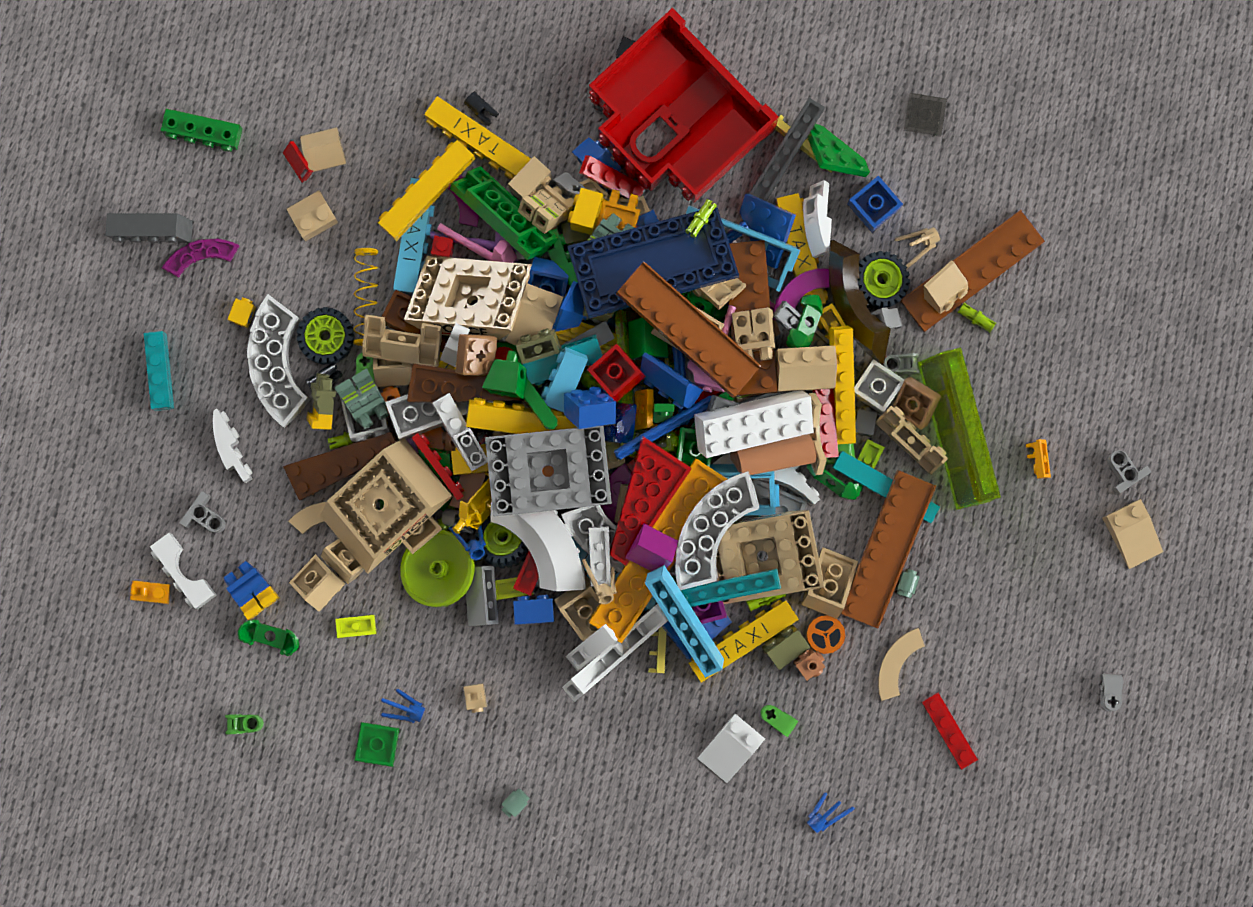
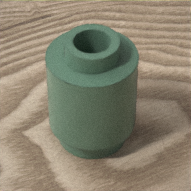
M906 568L905 572H901L896 589H898L896 594L909 598L912 597V594H915L920 577L916 575V571Z
M518 788L503 801V808L501 810L508 817L512 815L516 817L528 804L527 801L530 798Z

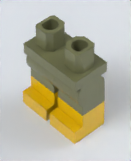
M317 373L316 383H311L313 410L312 412H307L306 420L312 429L331 430L334 406L332 397H336V391L332 387V379L329 378L328 374Z

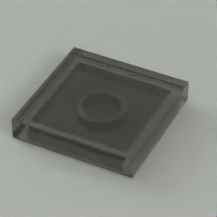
M909 93L903 131L941 137L947 99Z

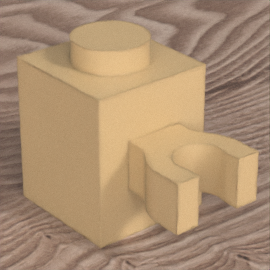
M484 684L464 687L467 710L471 709L472 713L482 712L483 707H487Z

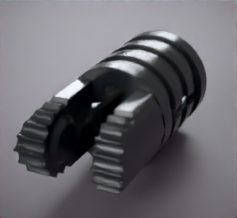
M476 91L472 92L464 101V104L488 127L492 122L482 112L486 110L495 118L499 115Z
M331 363L318 372L319 374H328L329 378L332 379V383L343 376L342 372L337 370L338 367L335 363ZM317 373L305 380L310 389L311 383H316Z

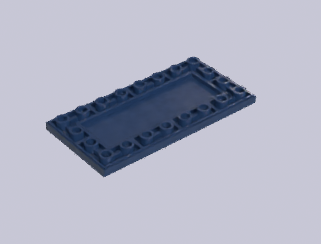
M716 207L708 218V223L703 225L696 238L689 236L691 233L687 234L685 230L693 221L694 214L699 211L567 246L588 319L630 308L627 303L616 295V292L643 262L647 263L680 294L739 278L718 208Z

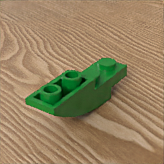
M556 228L551 231L558 236V239L554 242L555 248L549 250L548 253L551 260L569 276L567 286L570 288L573 281L577 282L569 252H565L563 245H566L563 233L559 234Z

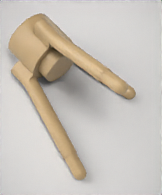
M934 227L895 238V241L920 236L919 239L911 242L909 245L914 246L921 242L925 246L928 245L906 265L907 269L930 249L936 247L935 243L940 241V236Z
M582 559L591 579L589 581L590 583L592 581L594 585L592 587L597 594L599 603L608 604L614 599L613 594L617 593L615 588V568L611 567V587L605 583L598 585L586 560Z

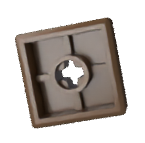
M460 334L455 372L463 375H488L495 360L497 337Z
M909 377L904 380L892 407L897 406L901 409L905 420L922 430L928 426L941 395L914 378Z

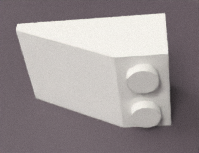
M733 714L697 759L728 783L763 743L765 738L739 716Z

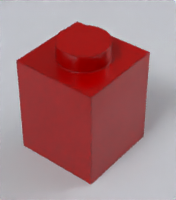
M434 235L431 256L452 258L454 240Z

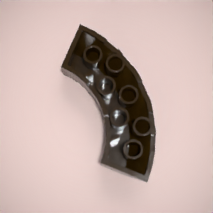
M830 240L829 280L837 310L845 325L853 328V338L857 344L873 359L884 364L891 328L882 323L875 314L872 315L866 307L868 303L863 291L859 290L857 278H860V253L835 240Z

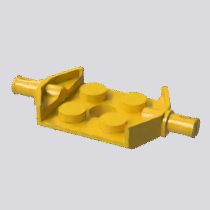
M489 478L482 484L475 495L470 498L468 503L460 501V519L452 528L455 533L459 534L464 526L478 529L491 514L492 499Z

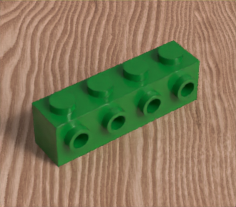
M171 109L165 110L161 126L162 133L168 139L176 140L177 137L183 138L184 142L195 144V141L209 148H213L214 145L220 146L221 150L232 152V149L238 150L243 130L240 124Z

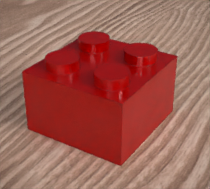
M615 344L587 369L616 402L646 377L618 344Z

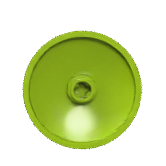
M445 530L437 533L414 554L406 548L400 566L401 580L407 593L418 603L429 607H445L462 598L472 583L475 571L474 560L470 557L468 551L464 549L452 532Z

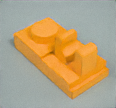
M652 389L635 391V430L657 426V424L653 423L654 397Z
M1038 439L1036 442L1026 444V448L1032 447L1034 449L1033 454L1027 455V458H1035L1033 469L1037 478H1051L1046 440Z
M132 581L130 600L169 604L171 585Z

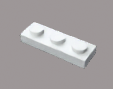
M588 527L590 569L598 585L605 583L610 586L609 527Z

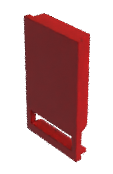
M290 141L282 153L303 183L310 177L313 170L309 169L308 162L295 142ZM307 169L306 174L301 178L300 175Z

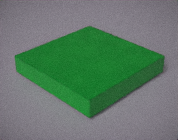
M361 722L354 761L393 767L400 728Z

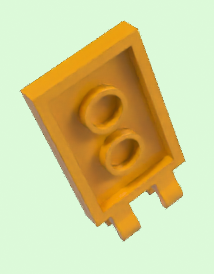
M612 189L609 202L603 200L596 228L600 225L603 218L607 220L613 213L622 220L617 226L619 230L622 231L627 223L635 228L640 216V210L636 209L639 200L638 196L631 194L628 206L618 204L620 191Z

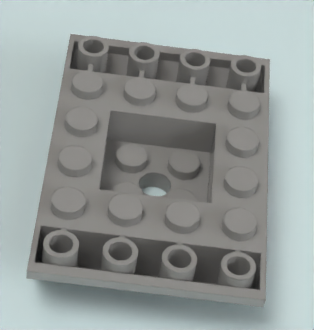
M603 426L485 437L493 516L612 504ZM545 466H551L554 469V474L551 477L543 475L542 470Z

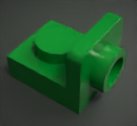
M653 403V422L662 423L673 417L674 404Z

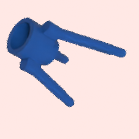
M482 525L478 528L479 541L471 540L468 543L453 531L452 526L449 527L450 531L463 545L464 549L468 551L473 560H478L484 556L485 550L483 547L486 543L483 538Z
M396 689V692L414 705L410 704L408 708L393 701L381 699L382 702L407 712V716L382 713V717L405 720L412 723L421 721L425 708L421 706L422 703L414 700L400 689Z
M824 793L814 810L808 815L810 820L807 823L816 833H819L852 812L855 808L851 807L827 822L826 818L841 802L838 801L823 816L820 813L816 815L827 796V793Z

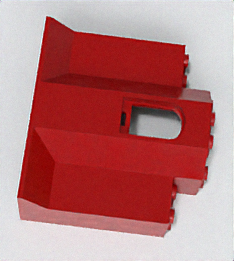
M672 7L589 84V99L595 106L599 104L603 109V114L608 118L598 128L599 142L613 155L612 160H615L626 169L625 173L629 178H635L645 190L652 191L668 176L670 184L675 188L678 186L682 190V196L687 201L691 200L695 203L752 148L775 131L779 116L766 103L762 106L685 27L686 21ZM661 117L677 136L657 155L647 157L637 149L636 139L656 119ZM669 118L677 125L676 127L672 124Z

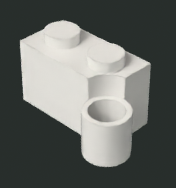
M455 323L441 355V361L456 367L459 335H468L470 329Z

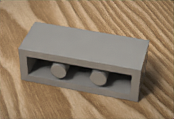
M494 566L475 567L472 583L466 592L468 627L499 624Z

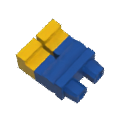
M245 561L238 567L243 573L241 578L237 579L234 573L230 572L224 577V581L228 586L226 589L243 611L244 616L247 620H251L264 610L263 608L269 607L280 597L259 570L253 568L249 562Z

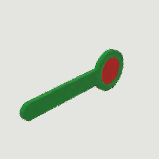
M498 342L495 359L506 360L508 351L518 353L516 345L508 342ZM519 356V358H518V363L521 364V359H520V356ZM526 377L523 398L546 429L556 428L558 425L557 418Z

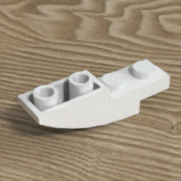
M825 180L811 185L809 197L803 201L806 238L814 258L829 253L832 219L827 217L829 183Z
M450 393L432 402L443 426L471 471L487 463L488 460L470 427H466V422Z
M215 409L213 411V432L221 460L227 470L231 471L235 468L242 481L247 483L252 480L250 475L253 472L248 464L244 465L241 458L243 456L237 447L233 448L239 443L237 438L240 436L234 427L230 428L227 422L230 420L224 411L220 412V410Z
M605 624L572 650L566 658L578 672L618 639L614 631Z

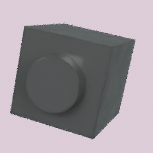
M862 407L861 410L858 409L856 411L855 428L857 435L873 436L877 413L873 412V409Z

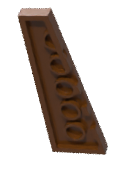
M413 363L407 402H434L450 393L454 402H469V400H474V398L485 399V402H493L495 400L525 401V399L490 394L482 388L487 375H463L456 373L453 369Z
M389 432L285 465L283 468L299 501L360 471L383 449L396 443L397 440L393 432Z

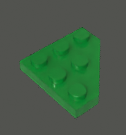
M814 125L807 138L819 168L861 177L868 176L870 171L862 156L824 126Z

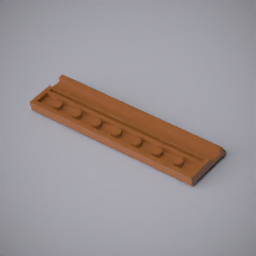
M1020 210L953 260L968 282V292L963 298H958L954 301V305L950 310L939 314L924 299V285L932 277L900 301L923 332H926L1043 244L1045 240L1027 219L1022 210Z
M765 240L729 243L739 273L738 279L746 284V287L733 300H729V306L736 307L735 312L770 308ZM732 320V323H731L732 340L736 343L735 332H734V325H733V320ZM772 349V359L761 360L760 351L753 352L754 360L761 367L737 396L778 393L774 349Z
M643 262L616 292V295L732 398L736 397L761 367L757 361L647 263Z
M897 470L854 575L846 604L841 614L877 629L879 628L936 485Z

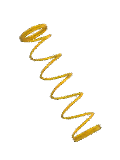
M357 248L354 250L356 254L354 260L359 264L366 265L357 261L356 257L358 255H377L378 250L374 248ZM368 265V266L373 267V268H368V269H364V270H360V271L356 272V273L354 274V278H355L356 280L360 281V282L367 283V282H364V281H362V280L356 278V274H358V273H360V272H363V271H367V270L377 269V268H379V267L373 266V265ZM369 283V284H371L372 286H367V287H363V288H360V289L356 290V291L354 292V296L357 297L358 299L365 300V299H363V298H360V297L356 296L355 293H356L357 291H359V290H362V289L371 288V287H377L378 284ZM370 300V302H372L371 304L359 306L355 308L353 312L357 316L365 318L364 316L357 314L355 311L365 306L378 304V302ZM364 323L358 324L353 328L357 334L364 336V334L355 330L356 327L364 325ZM363 339L353 341L354 345H363Z

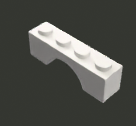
M166 534L150 546L153 550L151 552L152 556L157 562L161 561L164 565L163 571L168 577L172 576L175 580V583H173L175 588L180 593L183 591L186 596L185 601L191 608L199 609L217 596L206 580L192 581L181 573L178 562L183 548L173 534Z

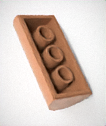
M805 434L730 452V460L740 474L748 471L749 475H755L815 463L816 452L810 434Z

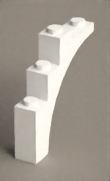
M730 453L724 454L713 464H733L730 460ZM800 466L775 470L776 484L792 490L808 501L807 503L811 507L820 500L817 490L807 485L805 476L801 472L797 473L795 471ZM751 478V480L757 479L769 482V478Z
M658 604L655 605L638 620L622 643L615 641L562 687L574 702L668 621Z

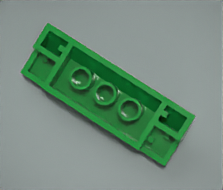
M481 166L467 171L464 178L451 184L450 189L527 260L534 257L541 258L558 239V236L551 230L544 234L532 224L533 221L530 222L518 212L520 202Z

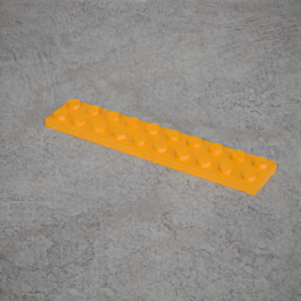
M696 458L690 465L691 471L652 527L678 541L682 528L694 507L714 487L727 480V478ZM676 551L673 562L667 568L668 572L676 561ZM629 561L615 580L617 593L613 594V601L608 604H599L588 622L598 629L606 624L614 631L618 639L617 641L622 643L653 596L645 585L647 573L651 571Z

